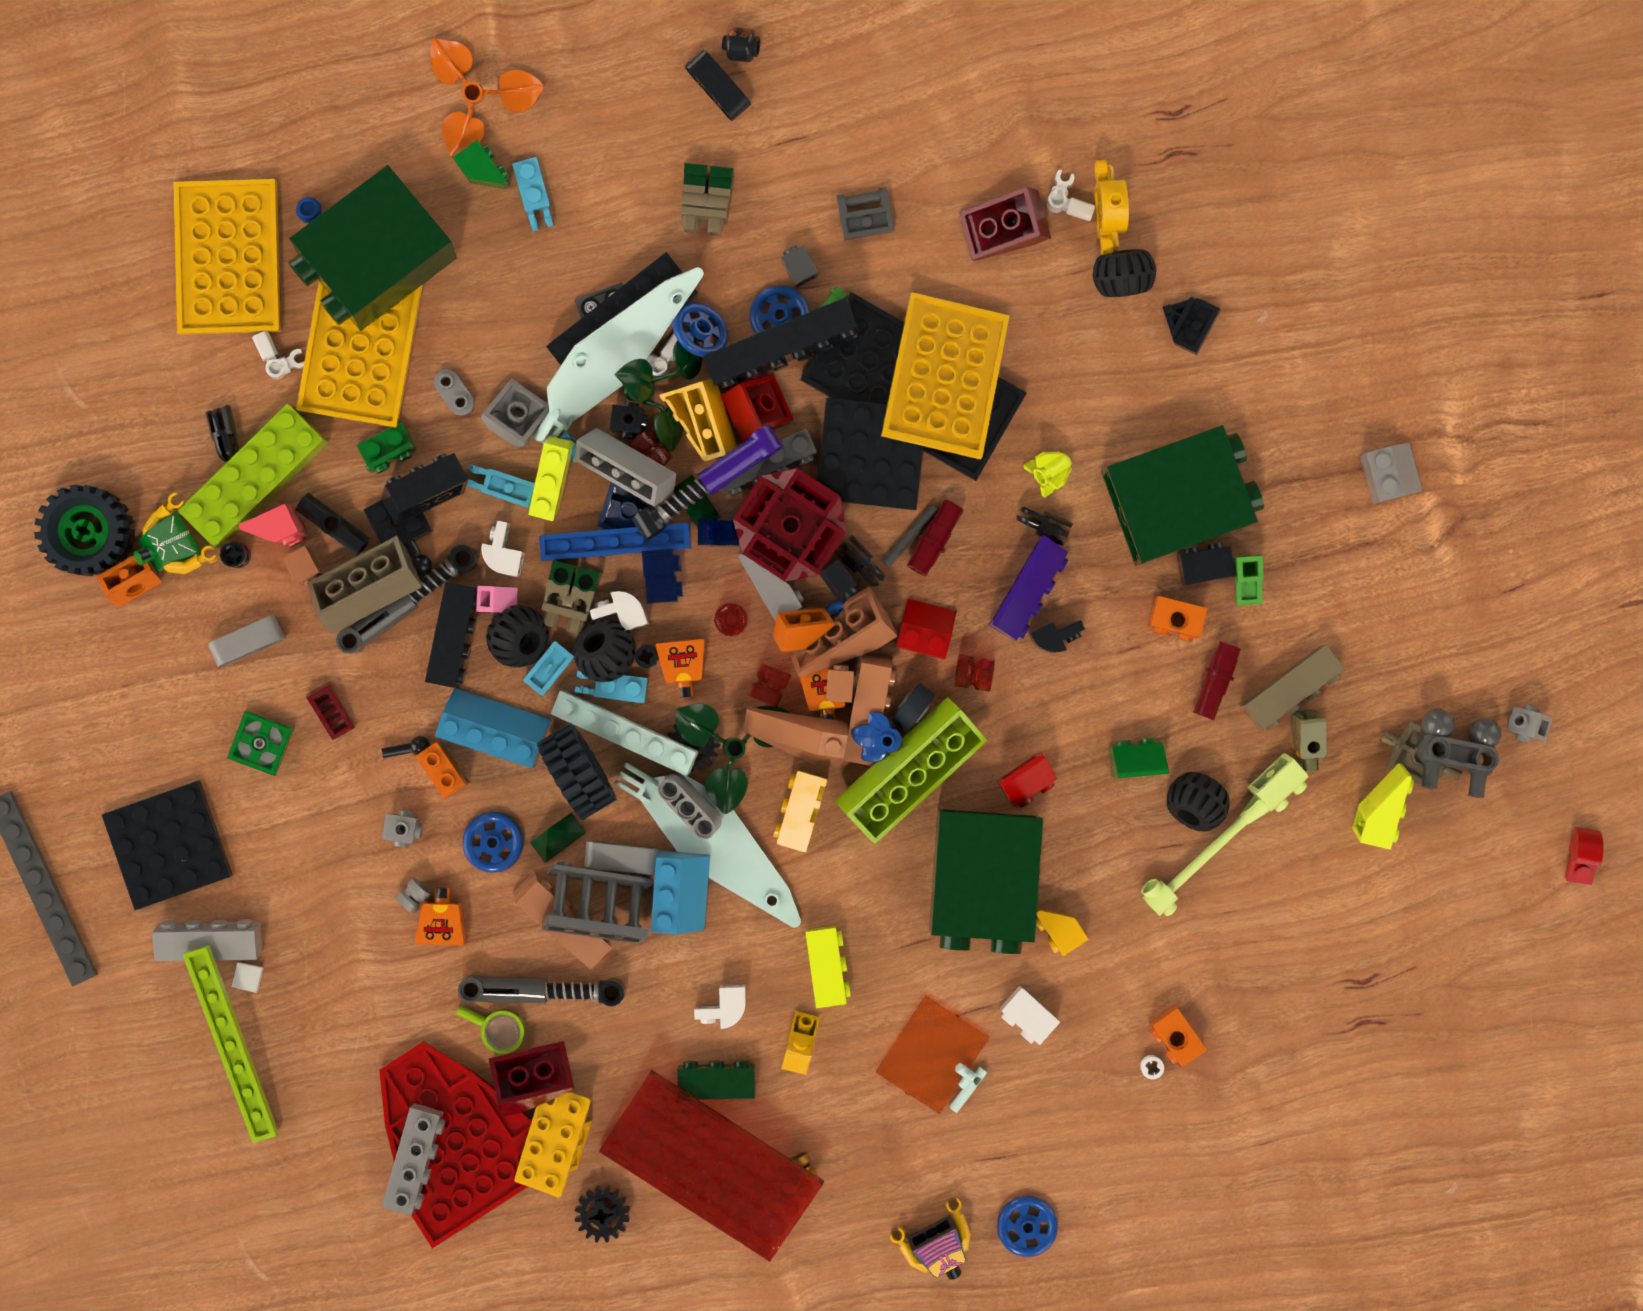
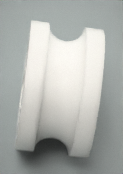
M1148 1055L1141 1061V1071L1145 1077L1157 1079L1164 1072V1064L1158 1056ZM1149 1061L1151 1064L1152 1061H1157L1156 1065L1159 1070L1157 1072L1153 1070V1073H1148L1146 1064Z

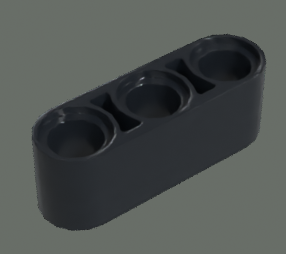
M703 49L684 66L691 77L731 121L752 105L747 96L706 50Z

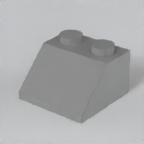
M1410 442L1360 455L1372 504L1423 491Z

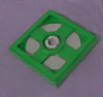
M244 711L227 759L276 776L294 728L255 713Z

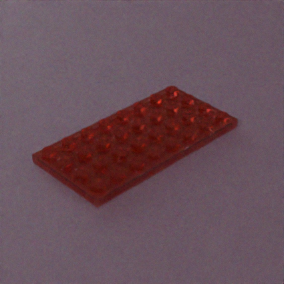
M652 1069L599 1149L600 1153L769 1262L824 1183V1180Z

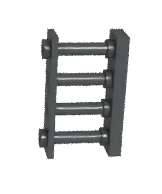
M557 862L548 869L547 875L557 876L554 910L542 920L541 930L642 944L648 939L649 929L641 928L639 915L642 889L647 890L653 884V879L646 878V875L640 873L623 875L571 867V864L568 862ZM567 878L582 880L579 916H576V918L566 917L564 913ZM592 882L607 884L604 919L601 922L591 921V917H589ZM617 886L632 888L629 922L626 925L616 924L614 920Z

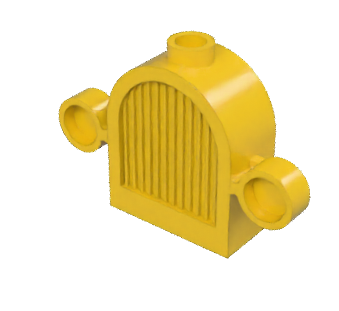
M1095 160V179L1097 184L1094 188V201L1096 205L1097 239H1100L1101 255L1113 254V251L1119 248V238H1122L1128 229L1129 203L1127 185L1124 179H1114V168L1112 165H1107L1106 160Z

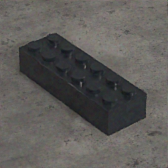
M665 252L546 346L558 363L562 365L577 343L662 282L683 272L669 254ZM696 289L693 290L684 304L689 303L698 296Z
M845 297L703 357L714 385L730 390L743 380H754L764 377V372L770 369H774V371L782 370L788 367L787 362L797 359L798 362L809 359L814 351L821 350V352L831 350L835 348L834 343L844 340L845 343L859 338L858 333L863 332L853 303Z

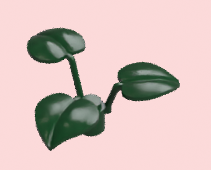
M693 340V343L699 346L698 342ZM678 341L673 348V360L678 367L677 370L652 378L653 370L650 363L645 359H635L626 363L615 373V376L623 384L625 397L629 401L642 402L643 405H651L660 409L661 412H658L654 417V426L660 442L668 452L674 451L682 437L684 428L679 421L675 420L673 417L674 413L670 407L666 409L664 405L650 400L655 394L653 383L679 375L681 372L685 379L691 380L698 375L702 366V357L688 352Z
M696 703L679 707L675 712L676 726L681 737L687 743L696 747H703L708 743L711 736L723 744V752L730 757L726 770L722 768L713 770L705 781V790L710 800L722 813L728 814L740 804L747 791L748 780L746 774L740 769L731 770L735 759L744 755L746 750L745 744L751 735L746 734L742 740L736 737H729L725 740L714 733L719 726V717L711 706ZM776 706L757 707V709L790 713ZM753 737L754 741L762 747H774Z

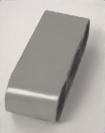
M272 615L208 643V647L217 667L221 668L279 643L286 638L276 616Z
M677 772L671 773L659 784L658 793L660 797L696 836L701 839H709L720 828L722 823L720 815L682 774ZM668 783H673L677 787V791H672ZM685 801L691 802L695 810L687 808ZM703 820L710 822L712 829L706 828Z
M587 841L584 867L655 875L656 856L660 849Z

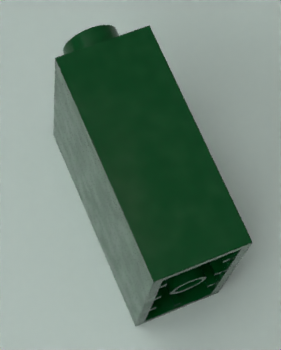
M386 165L289 238L297 253V256L288 262L293 271L307 287L318 280L329 293L320 300V303L338 325H341L350 318L360 332L457 259L452 241L389 165Z
M1221 425L1107 466L1101 471L1135 566L1258 522L1255 512L1264 509V502L1255 481L1244 484L1238 464L1246 462L1247 457L1242 440L1237 433L1227 435L1224 426Z
M937 809L929 931L933 936H940L939 948L968 951L970 950L971 938L991 939V952L1021 954L1022 942L1035 943L1043 818L1031 815Z

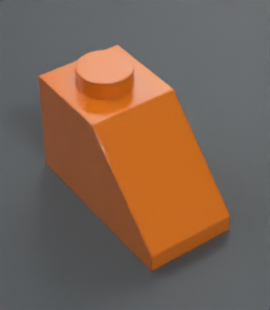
M825 607L778 612L773 638L781 652L804 650L833 627L834 622Z

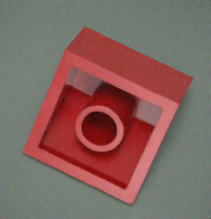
M774 374L740 383L721 395L741 442L748 440L754 432L769 424L774 430L794 420Z
M908 599L895 648L946 660L957 611Z
M1037 753L996 782L1014 807L1019 805L1023 808L1034 800L1032 796L1037 792L1041 791L1044 794L1055 786L1053 782L1057 780V777L1045 756Z

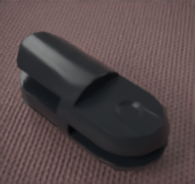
M226 405L222 408L205 412L211 439L214 441L219 458L224 462H228L239 451L231 407Z
M1026 507L1019 509L1040 520L1039 524L1017 515L1016 518L1019 522L1036 529V535L1041 537L1045 535L1056 544L1064 545V541L1043 531L1047 528L1068 537L1069 532L1048 523V521L1052 519L1072 528L1074 523L1047 511L1042 515Z
M851 535L848 538L849 541L864 557L847 542H844L841 546L856 562V565L840 549H837L835 553L855 574L859 572L870 585L878 586L879 582L864 566L881 581H884V573L871 560L873 556Z

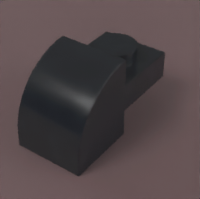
M1081 620L1057 631L1054 623H1050L1028 635L1034 645L1042 651L1058 653L1067 650L1063 640L1066 639L1070 643L1082 637L1080 632L1085 630Z

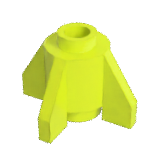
M1059 451L1042 452L1035 456V459L1023 465L1025 470L1034 474L1035 479L1041 485V495L1044 498L1052 494L1055 489L1058 490L1064 486L1072 471L1071 459L1067 454Z

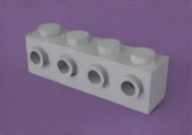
M595 428L577 440L576 462L655 507L674 493L675 472L600 429Z
M218 919L211 923H201L200 920L176 923L174 920H166L159 923L152 932L155 961H184L183 953L206 945H210L215 960H257L263 951L260 922H252L250 919H241L237 922H227L226 920Z
M415 1103L410 1107L382 1208L410 1216L416 1209L420 1210L424 1199V1194H421L423 1184L427 1185L431 1175V1169H428L430 1159H435L438 1145L435 1144L437 1134H442L446 1120L442 1119L443 1111Z

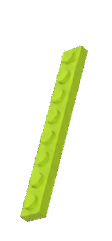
M210 945L186 951L182 954L252 1143L276 1137L279 1134L278 1128Z

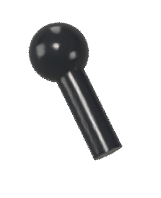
M417 736L412 739L411 743L381 748L383 758L409 753L418 755L430 747V742L423 736Z

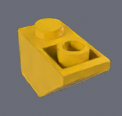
M1037 908L1036 925L1041 932L1046 930L1050 939L1047 940V943L1054 953L1059 951L1062 956H1065L1089 940L1073 916Z
M795 1011L781 1069L804 1075L807 1074L820 1017Z

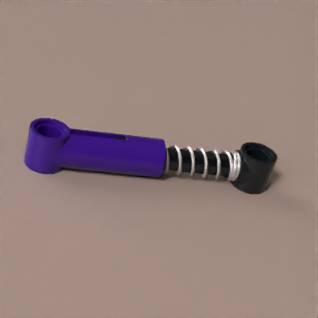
M769 424L754 432L748 440L698 473L697 475L700 479L694 480V483L687 485L686 489L683 491L679 490L677 495H672V498L668 501L664 500L662 505H657V507L650 505L638 512L632 518L633 523L646 541L654 538L667 528L666 523L673 519V515L676 513L680 514L682 509H688L689 504H695V500L698 498L702 499L705 493L713 495L760 461L776 454L784 445Z

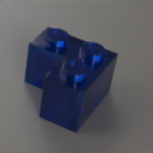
M673 549L642 551L647 604L679 603V597H683L682 581L678 582L677 572L682 571L681 556L676 555Z

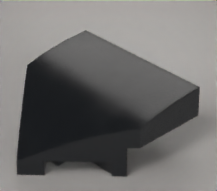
M1194 297L1171 306L1170 304L1163 306L1162 308L1174 344L1194 355H1198L1221 312L1220 308L1199 298L1194 299Z

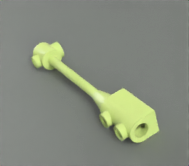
M1283 753L1247 787L1254 796L1241 812L1240 817L1170 883L1165 885L1161 880L1152 879L1142 887L1143 900L1157 915L1161 916L1164 913L1165 916H1169L1176 911L1177 905L1175 902L1178 898L1174 892L1243 827L1268 812H1272L1274 809L1277 812L1284 810L1288 806L1286 798L1292 792L1297 795L1306 789L1307 784L1304 781L1308 778V775L1295 759Z

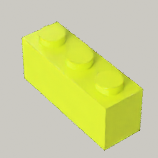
M549 436L544 442L528 515L554 521L559 514L575 442L554 436Z
M836 925L807 929L806 939L816 1008L847 1004L846 997H851L849 982L843 981L842 972H847L845 956L840 957L839 947L844 946L842 931L837 932Z

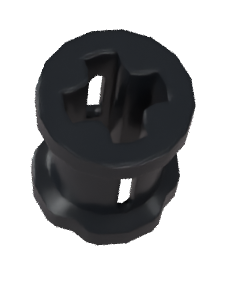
M641 646L635 652V661L640 667L652 668L659 660L657 650L651 646ZM644 650H647L648 653H653L654 657L650 658L651 663L649 664L640 659L644 655Z

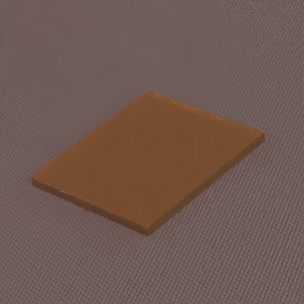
M925 995L876 1070V1073L905 1091L906 1095H911L940 1114L963 1076L955 1071L956 1066L962 1063L967 1068H970L990 1037L961 1019L958 1014L952 1013Z

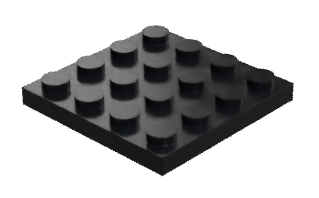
M826 398L817 480L841 495L842 502L917 510L924 446L881 436L887 404Z
M200 780L102 814L134 910L233 876Z

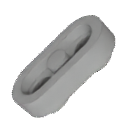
M445 369L439 371L434 378V386L447 406L457 416L464 417L471 414L475 408V400L459 376L452 370ZM444 378H450L451 383L449 386H443L442 381ZM460 398L465 399L463 407L457 406V401Z

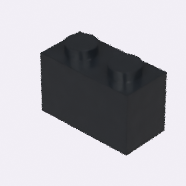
M1223 542L1207 545L1208 550L1198 551V547L1182 549L1183 554L1177 556L1182 586L1236 576L1231 546L1223 547Z

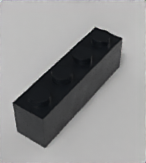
M445 582L425 682L451 688H459V684L464 683L466 669H463L464 659H468L471 652V644H468L469 635L474 634L476 619H473L477 605V588Z

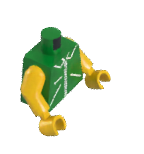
M178 493L171 494L168 498V504L160 506L146 521L142 529L143 536L139 540L142 548L134 552V558L139 565L151 562L156 571L166 570L169 573L187 574L203 566L205 561L208 563H215L217 561V555L211 558L206 557L207 553L215 548L205 546L201 551L177 511L172 513L174 508L180 509L185 504L183 500L179 505H173L172 500Z

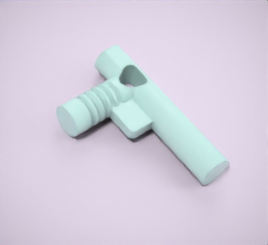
M962 1063L956 1066L955 1071L963 1076L958 1084L962 1090L949 1106L954 1112L958 1113L988 1073L982 1067L973 1072Z

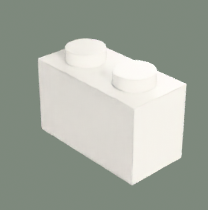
M1020 985L1000 1007L1004 1013L1001 1017L1012 1027L1016 1023L1023 1030L1020 1034L1031 1044L1036 1041L1041 1045L1060 1023L1050 1011Z

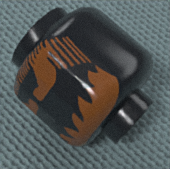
M733 27L728 35L723 36L722 50L726 51V55L731 61L749 63L754 57L759 55L760 37L756 35L753 29Z

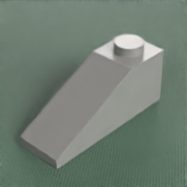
M738 555L775 622L778 612L802 609L800 603L804 599L797 588L792 590L789 584L745 555Z

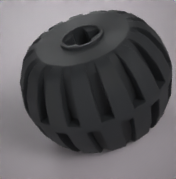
M1144 249L1114 251L1113 254L1100 255L1094 264L1092 277L1095 287L1101 295L1105 297H1124L1151 290L1156 279L1157 269L1154 259L1148 251Z
M524 605L510 606L511 609L506 608L502 613L497 612V616L494 615L491 619V625H488L486 641L490 653L498 662L505 666L520 668L533 664L538 660V657L542 656L544 653L543 649L548 644L549 631L548 627L543 623V617L536 610Z
M598 620L587 625L586 629L584 628L580 632V636H577L573 647L574 661L579 671L589 679L597 682L617 680L622 677L623 673L626 674L629 666H632L635 660V641L630 631L626 630L616 621Z
M1187 772L1179 776L1170 785L1167 793V808L1172 816L1182 825L1196 831L1207 832L1218 827L1227 817L1230 807L1229 795L1225 788L1218 781L1210 778V776L1199 772Z

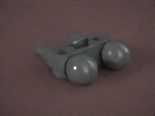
M1434 708L1428 711L1421 722L1425 735H1423V739L1417 746V754L1422 764H1424L1421 787L1437 789L1440 767L1446 766L1469 771L1471 777L1468 796L1484 798L1487 776L1493 773V769L1497 767L1499 762V755L1495 746L1501 739V728L1497 722L1489 718H1480L1470 725L1468 730L1470 742L1448 738L1455 728L1452 715L1441 708ZM1433 745L1437 748L1436 755L1432 752ZM1480 754L1483 756L1482 764L1479 761Z

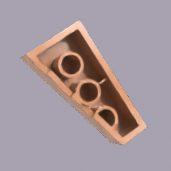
M875 653L862 655L843 761L873 766L874 762H867L861 759L864 747H861L854 741L851 731L858 726L869 724L868 716L870 712L883 714L884 710L889 711L891 695H887L889 685L894 686L896 671L892 670L893 657Z
M533 870L513 893L516 904L542 926V920L554 910L556 890L551 882ZM565 896L564 913L566 917L576 918V916H579V911L573 907L572 901ZM547 931L590 970L612 948L608 939Z

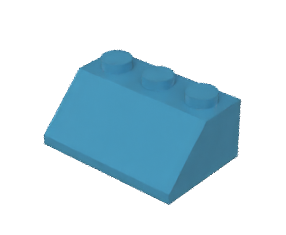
M659 850L655 864L651 932L682 934L705 929L710 855Z

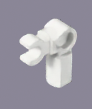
M1058 170L1054 179L1056 186L1052 187L1051 193L1048 196L1047 208L1053 213H1059L1063 210L1068 215L1090 222L1096 205L1073 197L1068 199L1069 191L1067 189L1073 184L1074 174H1071L1069 180L1065 182L1060 178L1062 170Z
M263 331L252 337L262 361H267L265 369L271 378L279 380L290 373L291 369H303L304 362H295L296 356L302 354L301 349L293 350L287 358L281 357L277 359L279 353L268 331Z
M674 332L659 352L661 354L660 357L651 354L646 359L652 367L654 377L667 374L670 371L669 364L674 362L673 348L678 341Z

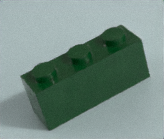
M722 1060L708 1061V1065H698V1061H684L683 1065H679L677 1068L678 1100L755 1099V1064H749V1060H735L734 1064H724Z

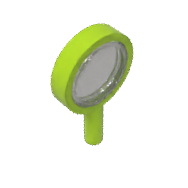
M460 1005L456 1012V1015L482 1027V1041L494 1053H511L524 1040V1022L513 1011L497 1010L486 1018Z

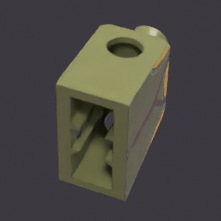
M1317 710L1296 711L1290 715L1294 753L1300 759H1303L1304 771L1319 770L1318 758L1327 756L1326 718Z

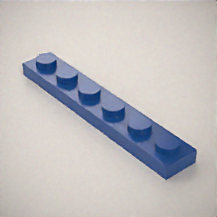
M690 523L667 524L665 530L648 541L644 539L637 527L539 535L541 561L692 549Z

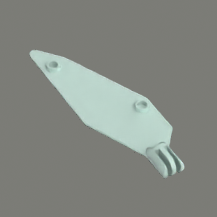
M696 267L665 280L572 348L546 387L549 412L534 433L533 439L544 444L549 436L561 438L573 421L623 386L615 376V373L632 360H646L703 277L704 272L701 268Z
M625 763L624 767L645 779L644 783L621 771L619 776L640 790L637 792L618 780H615L613 784L638 798L643 803L677 852L710 855V879L793 928L800 926L801 919L789 887L734 810L728 814L722 813L708 797L705 786L683 775L721 817L722 823L716 833L709 839H701L692 832L660 797L658 793L659 784L668 775L652 778L629 763ZM669 782V788L672 791H677V787ZM685 801L687 808L695 810L691 802ZM703 820L704 826L712 829L711 823ZM775 896L777 901L775 904L770 905L767 903V898Z

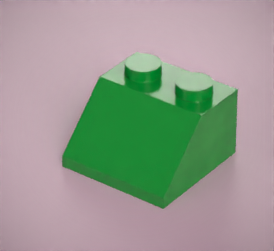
M1156 738L1140 739L1141 744L1133 745L1130 744V740L1115 741V746L1109 747L1111 776L1119 779L1169 774L1163 743L1156 742Z

